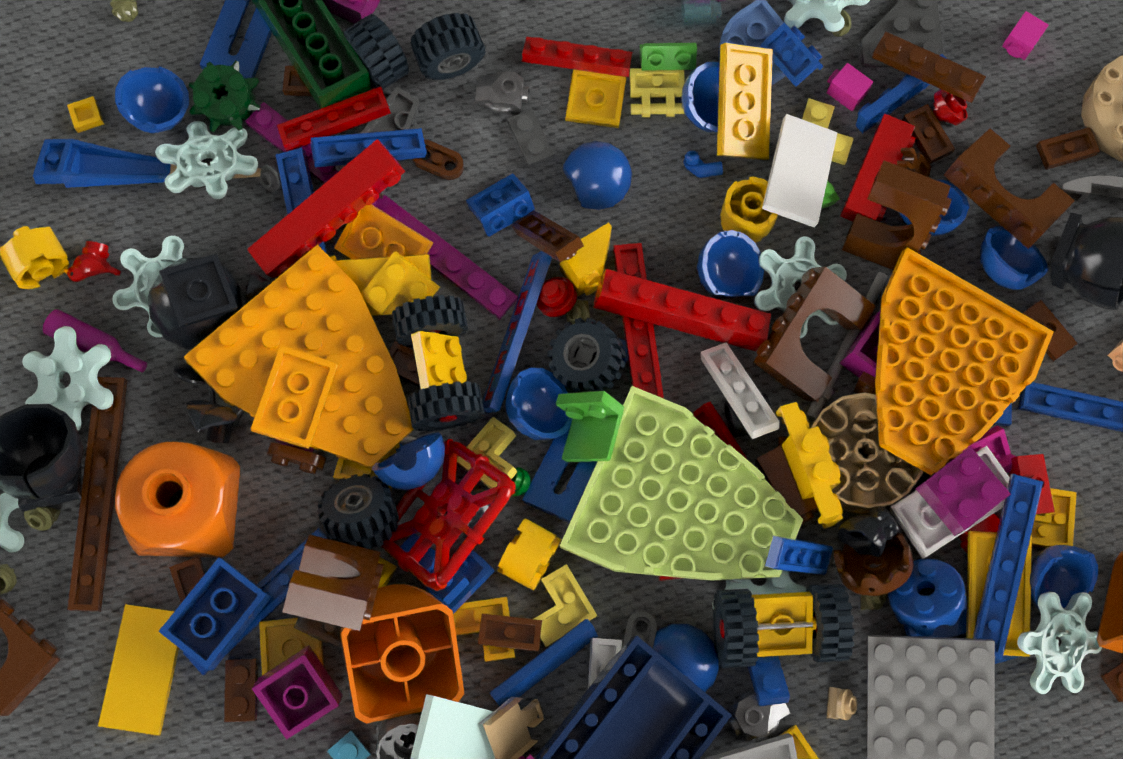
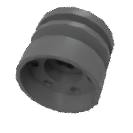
M422 712L377 722V759H410Z

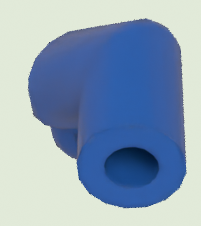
M693 150L685 154L683 161L685 168L698 178L723 175L721 161L704 163L700 159L698 152Z

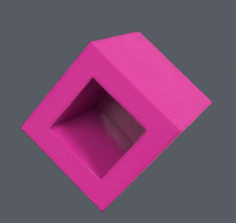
M1025 11L1002 47L1007 49L1008 54L1012 57H1020L1025 60L1049 25Z
M847 63L841 71L836 69L829 77L827 82L830 86L827 94L853 112L868 94L874 81Z

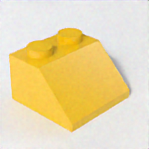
M609 222L583 237L581 241L584 247L579 249L574 257L560 262V271L573 284L577 296L583 293L590 295L597 290L598 282L604 273L610 246L612 226Z

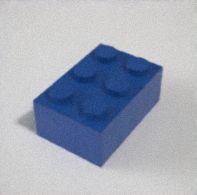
M218 557L158 632L206 670H214L272 596L226 560Z

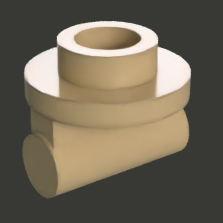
M829 687L826 718L849 720L857 710L856 697L853 696L850 689Z

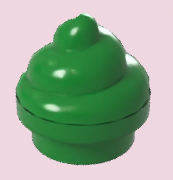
M520 467L515 468L517 473L511 479L516 484L515 493L511 495L515 497L525 494L531 484L530 475L525 469Z

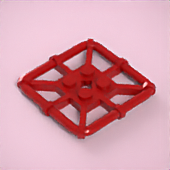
M452 439L443 441L445 455L441 482L434 488L430 496L422 491L425 485L407 490L396 505L399 521L417 497L425 503L416 512L413 520L398 525L397 530L392 532L393 536L390 540L383 541L384 545L381 546L398 561V566L402 570L411 572L424 585L435 591L446 588L447 583L452 579L477 543L480 545L485 538L482 536L507 504L511 495L515 493L516 488L515 482L507 474L492 465L486 456L476 454L463 444ZM457 455L471 466L459 485L455 483ZM483 474L497 482V486L473 496L470 494ZM490 504L474 528H470L468 523L479 508ZM416 532L422 534L409 552H405L393 542ZM464 532L467 535L466 539L449 560L451 546L460 534ZM434 543L436 545L434 573H430L419 564V561Z

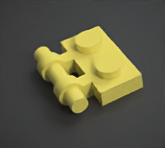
M641 68L630 69V98H641V104H631V115L650 117V115L666 114V117H674L675 114H685L682 103H675V97L682 96V88L685 83L684 70L641 71ZM650 98H665V103L650 104Z

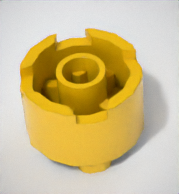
M753 176L749 177V180H741L738 183L735 181L730 186L720 214L721 226L724 231L734 230L744 233L755 243L761 241L762 238L770 233L775 225L778 214L762 209L768 181Z
M23 226L13 232L14 237L0 247L1 260L12 279L22 289L41 287L39 281L50 275L54 279L64 273V269H67L70 265L67 260V254L51 227L30 229L28 226Z
M525 518L517 529L520 531L519 535L516 534L512 542H509L499 562L497 571L521 585L535 590L540 579L546 573L550 565L549 561L557 551L562 539Z

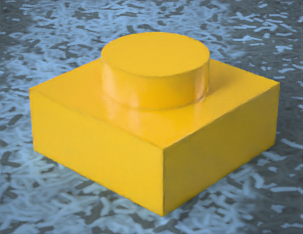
M94 96L67 105L77 133L104 125L97 100Z

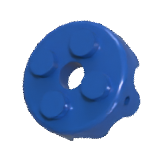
M929 558L913 561L912 574L901 587L889 592L888 598L899 623L911 626L922 636H931L935 628L940 625L953 626L958 621L961 612L967 609L965 584L958 571L948 563ZM928 587L935 590L930 596L919 594V591L923 588Z

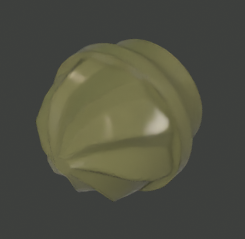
M112 0L110 2L113 8L112 14L123 22L133 21L139 13L136 0Z
M8 564L0 565V594L11 591L17 582L15 569L10 568Z

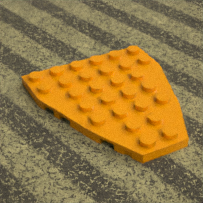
M318 244L184 356L186 362L226 403L248 412L254 418L280 345L338 363L310 447L335 454L336 457L344 460L357 462L358 465L372 469L375 463L383 459L414 430L396 366L357 285Z
M905 248L897 261L881 298L875 378L879 446L929 475L936 473L946 463L961 454L964 449L979 440L1002 416L1003 411L1020 396L1019 394L1023 389L1036 379L1054 331L910 248Z

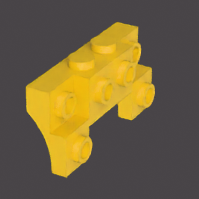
M797 402L780 406L775 413L778 417H783L781 420L782 424L786 425L790 435L782 444V448L802 499L814 497L821 517L817 519L818 523L822 524L824 529L834 526L843 519L839 498L832 492L841 481L839 467L832 461L829 454L828 440L824 434H821L819 426L810 428L806 415L799 409Z

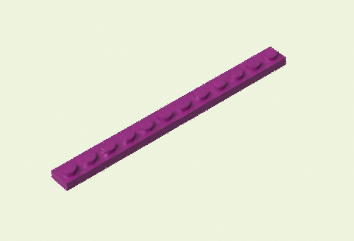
M263 102L260 105V110H255L245 122L281 152H286L277 125L288 120ZM311 144L299 147L306 151L310 174L323 184L339 172L335 169L336 166L315 168ZM385 194L382 199L378 198L372 204L434 242L427 253L430 258V266L501 320L517 301V295Z

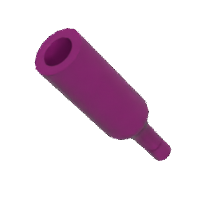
M59 309L53 310L43 324V333L53 339L57 329L63 326L72 327L76 332V345L81 352H88L92 347L103 344L110 349L111 358L109 362H120L141 373L147 368V362L124 351L114 336Z

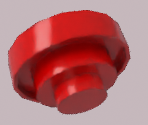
M942 89L935 92V108H933V113L939 121L959 125L967 119L966 100Z
M553 277L543 283L536 305L548 317L562 316L575 305L577 299L576 289L568 279Z

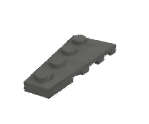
M396 87L386 99L391 114L369 121L361 133L410 129L420 101L401 88ZM338 165L335 169L340 171L346 165ZM386 189L379 194V198H383Z

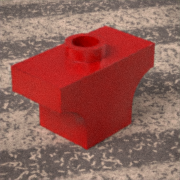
M1044 454L1011 458L1009 477L1011 474H1016L1043 481L1036 515L1055 512Z

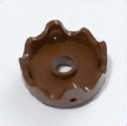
M897 533L891 540L886 541L885 549L880 557L859 555L847 544H845L842 552L841 550H834V560L842 583L849 590L857 594L879 596L892 592L901 587L912 574L914 564L910 545H908L901 533ZM871 564H876V565L881 564L880 566H878V567H876V568H870V567H869Z

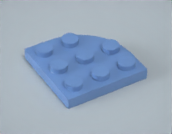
M766 0L754 1L730 19L723 30L720 40L719 62L721 44L731 43L761 48L760 44L784 23ZM773 60L771 86L786 77Z

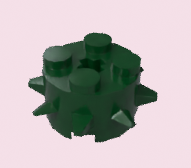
M236 60L231 66H214L211 62L206 63L207 67L199 74L196 81L189 83V87L193 89V101L195 103L189 110L191 115L204 114L210 120L211 132H214L219 125L234 126L238 131L242 130V120L248 119L253 110H260L261 106L255 102L256 98L253 94V89L260 82L259 79L244 78L239 72V61Z

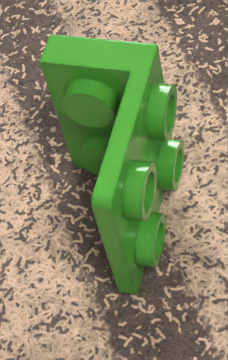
M605 391L558 394L555 405L564 410L568 417L573 418L562 460L565 462L609 461L612 457L625 407Z

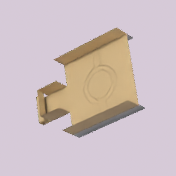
M511 697L479 723L484 726L496 759H518L538 742L531 739L527 726L534 728L544 720L538 699H534L521 710L518 702L523 698Z

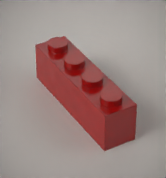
M884 113L840 217L853 222L856 214H860L881 222L887 208L867 200L883 161L897 165V161H903L901 148H912L916 139L911 136L915 128L914 125Z

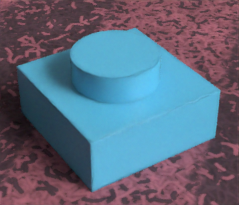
M353 731L348 732L327 751L333 759H367L371 755Z

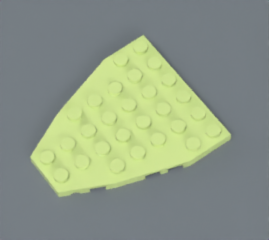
M631 386L623 404L625 408L612 457L609 461L597 462L561 541L560 548L614 572L710 581L780 577L783 570L765 566L773 536L796 539L803 522L801 516L794 509L790 508L785 498L773 489L758 468L732 446L727 445L718 438L712 429L708 426L705 427L687 408Z

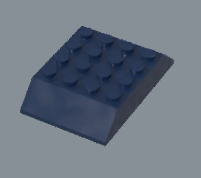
M635 635L608 662L534 759H700L732 715L641 638Z

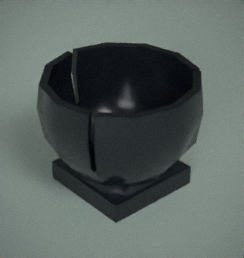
M1071 212L1051 261L1052 285L1064 289L1065 284L1070 283L1084 301L1100 308L1118 310L1123 302V285H1121L1123 284V217L1109 216L1086 225L1082 222L1081 214Z
M217 253L206 257L179 259L159 271L155 282L148 292L151 321L165 340L187 350H192L242 308L240 286L229 270L221 265Z
M25 404L0 416V489L12 497L18 498V506L22 512L33 510L37 507H46L82 499L81 460L84 449L76 424L68 414L51 404Z

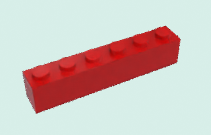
M376 139L247 249L267 276L274 278L275 276L282 275L317 244L319 245L333 238L338 228L343 224L353 221L357 217L358 211L366 205L373 204L379 198V194L387 187L397 184L401 179V175L406 171L389 150Z
M609 269L605 270L598 282L593 306L596 309L722 343L727 342V344L752 351H757L759 346L767 340L771 319L770 313Z

